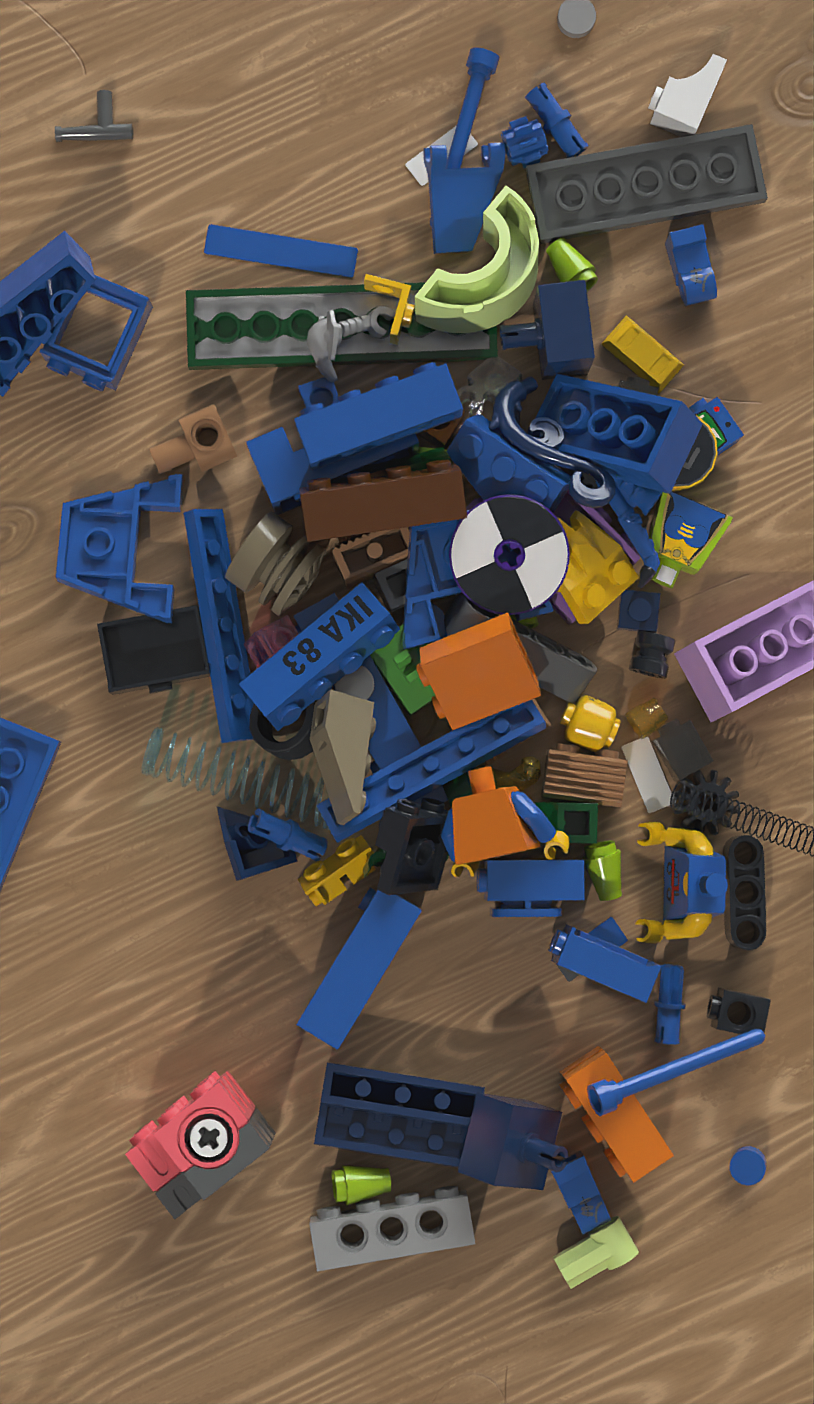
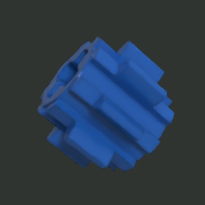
M527 116L510 121V127L507 130L501 131V138L505 144L506 155L511 165L514 166L521 163L522 168L525 169L527 165L540 163V158L548 154L547 151H549L541 123H539L538 119L528 122Z

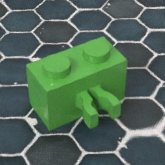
M403 625L399 627L400 630L394 634L391 642L383 648L376 649L370 656L411 717L430 704L435 694L431 685L423 686L416 669V665L421 663L419 648L425 645L404 650L402 645Z

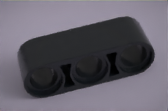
M739 835L727 840L722 853L726 859V879L728 882L724 911L726 939L734 947L753 950L761 946L766 938L764 850L760 841L755 837ZM740 842H746L752 849V857L745 864L739 863L734 856V849ZM747 881L753 888V896L750 901L742 904L736 898L735 890L739 883ZM749 921L754 926V936L750 941L742 943L737 938L736 930L740 923Z

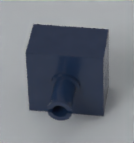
M585 280L538 285L533 302L534 322L506 326L500 325L502 350L537 346L542 380L554 379L556 374L570 377L588 375L595 354Z
M477 1093L458 1172L493 1186L544 1190L548 1169L557 1173L562 1171L567 1164L565 1161L554 1158L556 1155L568 1158L567 1149L563 1146L555 1145L563 1112L526 1099Z

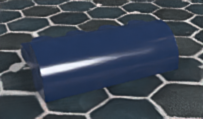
M327 1062L314 1145L459 1168L477 1093L484 1094L485 1087Z

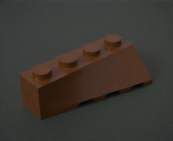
M438 460L427 463V469L411 471L410 466H397L387 469V475L371 477L370 472H357L348 474L347 481L331 483V479L327 477L308 480L307 487L299 488L307 542L467 518L461 469L458 465H451L450 460Z

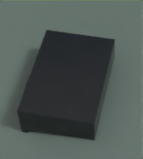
M198 605L174 609L172 623H165L147 615L97 624L108 682V692L112 695L148 688L150 694L172 690V684L210 677Z

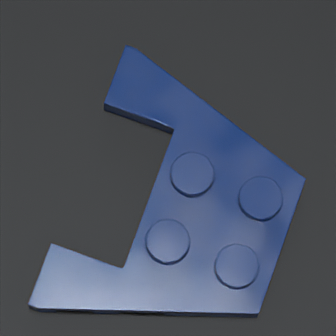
M174 474L168 476L167 480L151 484L147 481L135 484L134 488L116 493L108 491L63 503L56 567L57 581L162 622L172 623L174 586L170 584L134 583L140 512H181L183 475Z
M461 519L411 526L409 528L402 640L404 650L440 640L430 600L462 593L453 577L449 558L451 539ZM509 544L503 545V553L498 556V560L500 562L507 561L510 566L517 563L516 552ZM548 600L532 611L516 614V621L553 612V607Z

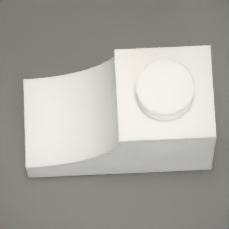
M713 54L704 68L696 74L683 79H675L669 76L664 89L657 86L648 109L654 111L650 124L680 137L695 135L727 59Z

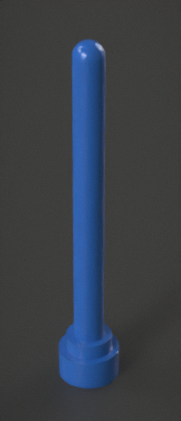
M477 47L470 49L466 66L469 68L468 74L471 77L448 154L446 169L461 168L484 83L490 79L491 75L496 73L500 58L490 50Z
M753 1029L618 1083L613 1080L608 1082L605 1079L592 1083L587 1087L589 1101L597 1115L608 1114L617 1110V1105L621 1104L625 1097L762 1044L765 1040V1034L761 1029Z

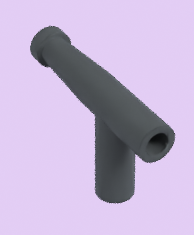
M100 90L97 91L98 125L67 128L55 126L56 142H62L63 140L100 141L133 139V125L113 124L112 92Z

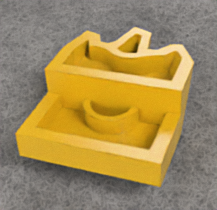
M575 510L570 517L571 527L560 518H557L565 530L570 552L568 570L557 592L562 594L578 623L589 624L639 577L621 545L594 522Z

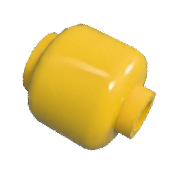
M584 695L578 699L576 704L567 703L559 723L566 726L564 737L568 742L591 752H597L603 746L606 748L611 746L621 720L616 718L615 707L591 696Z

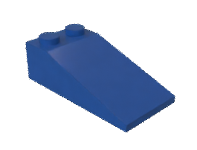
M556 374L536 418H550L562 427L564 438L561 447L558 449L559 451L588 461L607 471L615 478L668 494L671 493L703 425L683 401Z

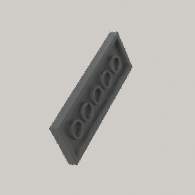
M753 124L527 165L525 170L540 244L554 242L559 238L572 239L765 203L768 198Z

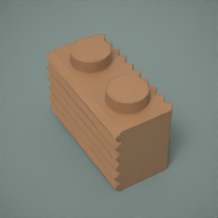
M404 527L377 531L376 533L371 532L369 536L363 534L361 539L356 537L354 542L349 540L347 545L341 543L340 548L334 547L332 551L333 558L346 588L349 589L361 582L368 581L373 578L375 573L408 559L409 529Z
M557 743L556 750L549 749L547 751L541 793L542 798L579 803H598L600 806L614 808L622 807L628 760L618 759L619 752L600 749L595 752V756L579 754L580 746Z

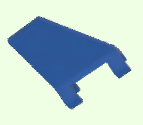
M504 142L488 143V145L481 146V157L484 167L446 169V145H433L430 148L423 149V159L429 182L434 254L473 251L483 225V212L491 204L504 170L506 155Z

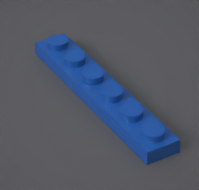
M192 509L183 514L221 743L254 740L250 731V713L254 702L239 685L250 675L236 586L225 579L226 571L232 561L223 509Z
M529 700L443 735L365 778L363 784V791L366 792L364 809L345 825L337 823L329 798L316 806L335 841L338 843L380 820L384 814L385 807H396L398 799L414 801L546 729V722L533 701Z

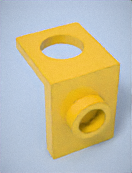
M365 274V290L399 298L390 332V343L398 345L402 326L410 327L415 305L409 304L411 285Z

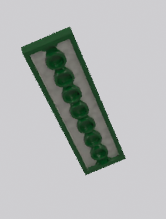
M426 282L404 283L411 285L409 304L415 305L414 296ZM364 284L186 290L189 370L316 366V362L308 349L307 336L308 331L318 322L320 316L327 318V312L334 310L335 320L339 323L354 317L368 315L369 312L379 306H388L396 313L399 298L365 290ZM414 308L410 327L402 326L398 345L390 343V332L394 319L388 321L382 316H378V325L387 331L384 336L380 338L374 337L368 331H361L346 337L342 336L341 343L336 350L335 359L331 360L332 365L497 360V325L486 330L471 333L442 332L416 322Z

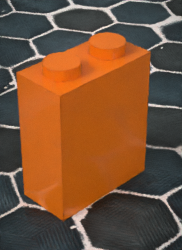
M508 612L419 648L421 663L416 665L419 678L424 687L431 685L435 694L432 697L435 711L440 719L446 717L452 731L541 696L538 677Z

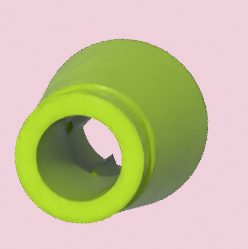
M559 238L548 246L546 253L560 282L585 280L587 292L597 283L596 268L568 243L565 238Z
M601 841L585 846V856L582 859L598 893L599 900L609 901L620 898L622 896L621 850L616 849L615 841Z
M342 1165L340 1170H332V1189L335 1202H344L347 1206L391 1192L389 1169Z

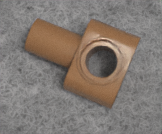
M214 404L179 419L185 434L149 449L160 474L195 458L203 472L237 457ZM214 430L218 433V439L212 446L206 447L198 443V437L203 431Z

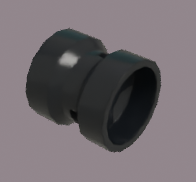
M638 631L635 644L640 651H637L636 655L631 658L629 670L650 677L666 679L669 666L665 655L673 652L676 640L657 633Z

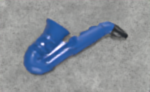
M613 477L616 489L615 495L609 504L618 516L620 525L644 562L639 572V582L637 585L643 588L656 574L660 560L658 553L654 549V541L649 539L646 528H642L641 516L635 513L634 508L638 506L646 516L662 492L637 486Z

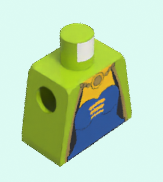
M671 491L670 494L662 492L656 503L649 532V539L654 541V549L658 553L660 565L652 580L662 586L673 588L681 570L695 575L713 551L733 517Z

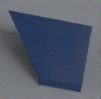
M217 806L224 844L236 881L298 862L295 851L281 850L271 840L248 832L250 816Z

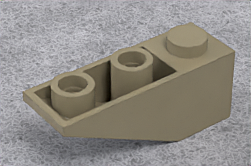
M330 689L321 699L315 702L310 742L337 823L345 825L363 811L366 803V792L363 791L364 777L367 775L371 765V755L368 754L369 740L375 732L376 719L373 718L374 702Z

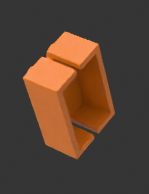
M597 1046L560 1071L565 1081L560 1083L559 1086L575 1109L582 1105L587 1114L581 1117L582 1121L597 1143L605 1140L609 1147L603 1153L620 1178L627 1174L634 1183L674 1156L634 1094L623 1098L622 1103L617 1105V1110L602 1116L596 1114L588 1098V1085L603 1079L608 1082L613 1080L616 1083L624 1080L608 1054L600 1046Z

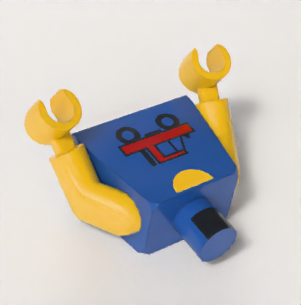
M660 822L640 823L638 827H646L650 832L649 839L637 840L639 845H660L663 842L666 844L664 850L663 920L665 922L662 924L656 920H637L635 925L647 926L648 933L644 938H636V940L657 944L664 936L667 940L699 937L712 922V917L724 914L725 896L728 888L725 856L714 852L707 837L700 831L668 827L665 830V827Z

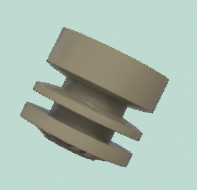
M271 511L257 524L244 541L229 565L225 579L246 594L260 582L263 583L264 587L258 600L259 603L265 606L278 594L271 610L281 617L291 606L298 603L309 590L319 574V569L327 550L318 544L304 556L310 542H307L306 535L291 547L287 543L291 537L293 526Z

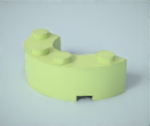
M505 185L483 212V239L496 252L493 260L482 269L468 274H451L437 268L414 296L416 322L442 332L471 333L489 329L506 321L525 304L537 280L539 237L532 211L515 191Z

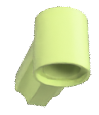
M619 1216L612 1217L611 1221L591 1230L588 1233V1237L553 1256L570 1289L606 1268L608 1270L618 1268L638 1255L639 1251Z

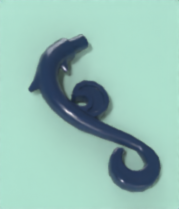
M529 376L520 382L514 380L504 386L494 400L493 415L489 429L492 431L498 427L503 437L526 455L542 462L575 470L576 472L572 474L569 480L568 488L571 497L577 503L590 508H598L609 504L615 495L616 484L614 478L607 471L588 461L559 451L558 449L561 447L564 438V432L556 421L546 417H538L532 420L528 428V434L517 423L514 410L522 411L521 403L526 400L528 394L536 391L538 388L536 380ZM583 473L593 476L600 487L596 489L586 487L581 482Z

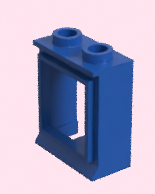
M95 275L96 280L86 292L132 311L108 366L59 346L77 304L66 318L62 317L53 328V335L39 352L45 361L48 362L46 367L64 376H68L71 371L82 376V382L91 388L104 391L106 386L116 391L153 306L148 297Z
M567 924L563 931L556 930L548 948V951L553 953L551 961L557 965L647 1003L662 965L648 961L646 958Z

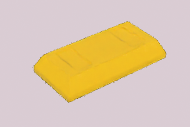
M627 315L601 343L603 347L658 394L661 393L684 366L681 361Z

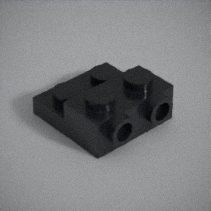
M422 798L420 805L410 800L398 799L396 807H385L384 814L379 822V832L375 846L387 851L385 860L381 865V875L377 890L387 895L438 890L448 856L441 838V832L448 814V810L444 809L445 803L433 798Z

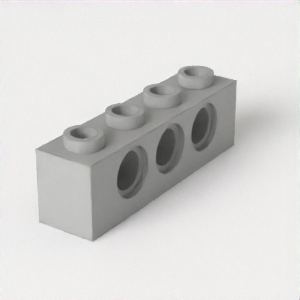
M446 1186L435 1189L434 1196L419 1198V1193L413 1192L396 1196V1202L380 1205L379 1199H371L356 1203V1209L341 1211L340 1206L318 1209L317 1216L310 1217L309 1222L317 1272L474 1245L475 1238L466 1190L458 1191V1186ZM428 1210L437 1211L442 1216L441 1224L434 1229L423 1227L419 1221L421 1215ZM388 1217L398 1218L403 1224L401 1232L394 1236L385 1234L380 1228L384 1219ZM348 1224H356L362 1228L364 1235L357 1242H348L343 1238L341 1230Z

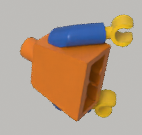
M491 766L468 771L472 795L453 799L452 808L448 811L441 832V838L449 857L454 862L451 869V874L454 877H460L464 867L469 870L470 876L474 877L480 861L540 848V842L545 843L544 855L547 859H555L556 851L553 847L554 845L560 846L565 854L568 853L569 837L566 833L557 831L545 814L525 793L520 792L516 786L496 789Z

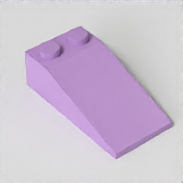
M814 580L674 653L710 722L743 707L814 668Z

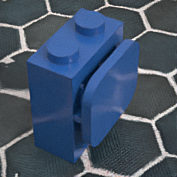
M484 860V868H478L476 872L477 892H484V899L487 901H500L503 903L500 907H490V916L561 917L562 908L551 907L549 904L552 901L585 900L584 860Z

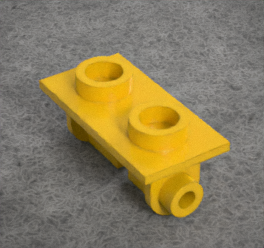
M362 835L355 839H347L336 848L333 855L323 862L317 861L308 866L303 872V876L297 880L305 894L309 896L316 907L321 903L326 905L347 890L340 880L342 876L346 874L353 885L364 878L363 867L374 852ZM372 866L371 870L369 871V873H368L367 875H369L371 872L375 871L376 868H375L374 866Z

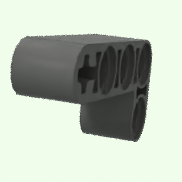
M458 593L444 615L446 633L450 636L502 614L484 610L470 601L463 593ZM511 618L538 677L539 687L568 702L576 703L596 674L597 667L583 655Z

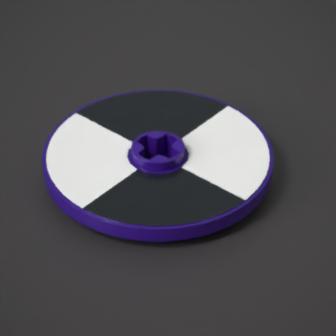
M499 495L488 498L472 507L467 512V518L461 519L456 526L451 539L449 554L451 571L462 593L484 610L496 614L508 612L509 615L532 611L552 598L565 579L570 556L568 539L557 517L541 503L520 495ZM505 544H509L512 549L518 547L521 554L516 556L517 563L513 566H510L507 561L500 562L498 560V556L503 553L502 546Z

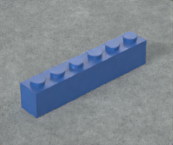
M335 593L294 615L298 625L291 629L295 636L300 634L339 601ZM369 655L363 660L361 666L367 668L374 679V691L368 701L374 702L373 718L376 719L375 732L369 740L368 747L374 759L370 765V770L374 774L422 747ZM440 786L413 802L421 805L422 798H433L444 803L448 801L443 786Z

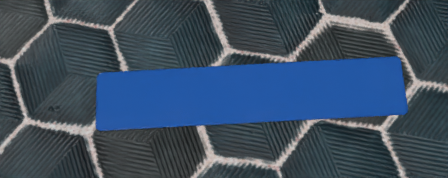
M210 224L207 230L204 253L352 278L354 276L358 249Z

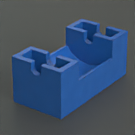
M283 427L246 441L258 475L274 513L277 515L301 506L299 488L307 487L308 480L327 477L331 479V483L347 481L348 474L357 472L373 473L383 470L388 462L418 454L419 441L416 434H412L312 471L304 448L293 452Z

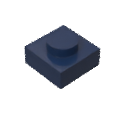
M625 590L619 599L617 629L656 633L661 593Z

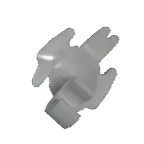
M379 306L369 312L368 315L354 317L339 323L335 320L334 310L327 312V318H324V316L318 318V322L308 331L307 345L316 362V368L319 369L329 382L338 381L331 360L335 359L336 350L341 343L342 336L346 337L361 331H368L371 335L378 338L384 336L387 331L378 325L377 317L382 316L390 321L395 317L393 309L388 306Z

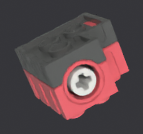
M216 1071L211 1073L189 1094L192 1098L188 1101L185 1096H182L161 1114V1117L157 1119L158 1126L152 1120L129 1140L133 1146L125 1154L152 1191H156L155 1195L174 1220L200 1199L204 1201L269 1150L276 1134L257 1108L255 1109L254 1103L229 1071H226L221 1076Z

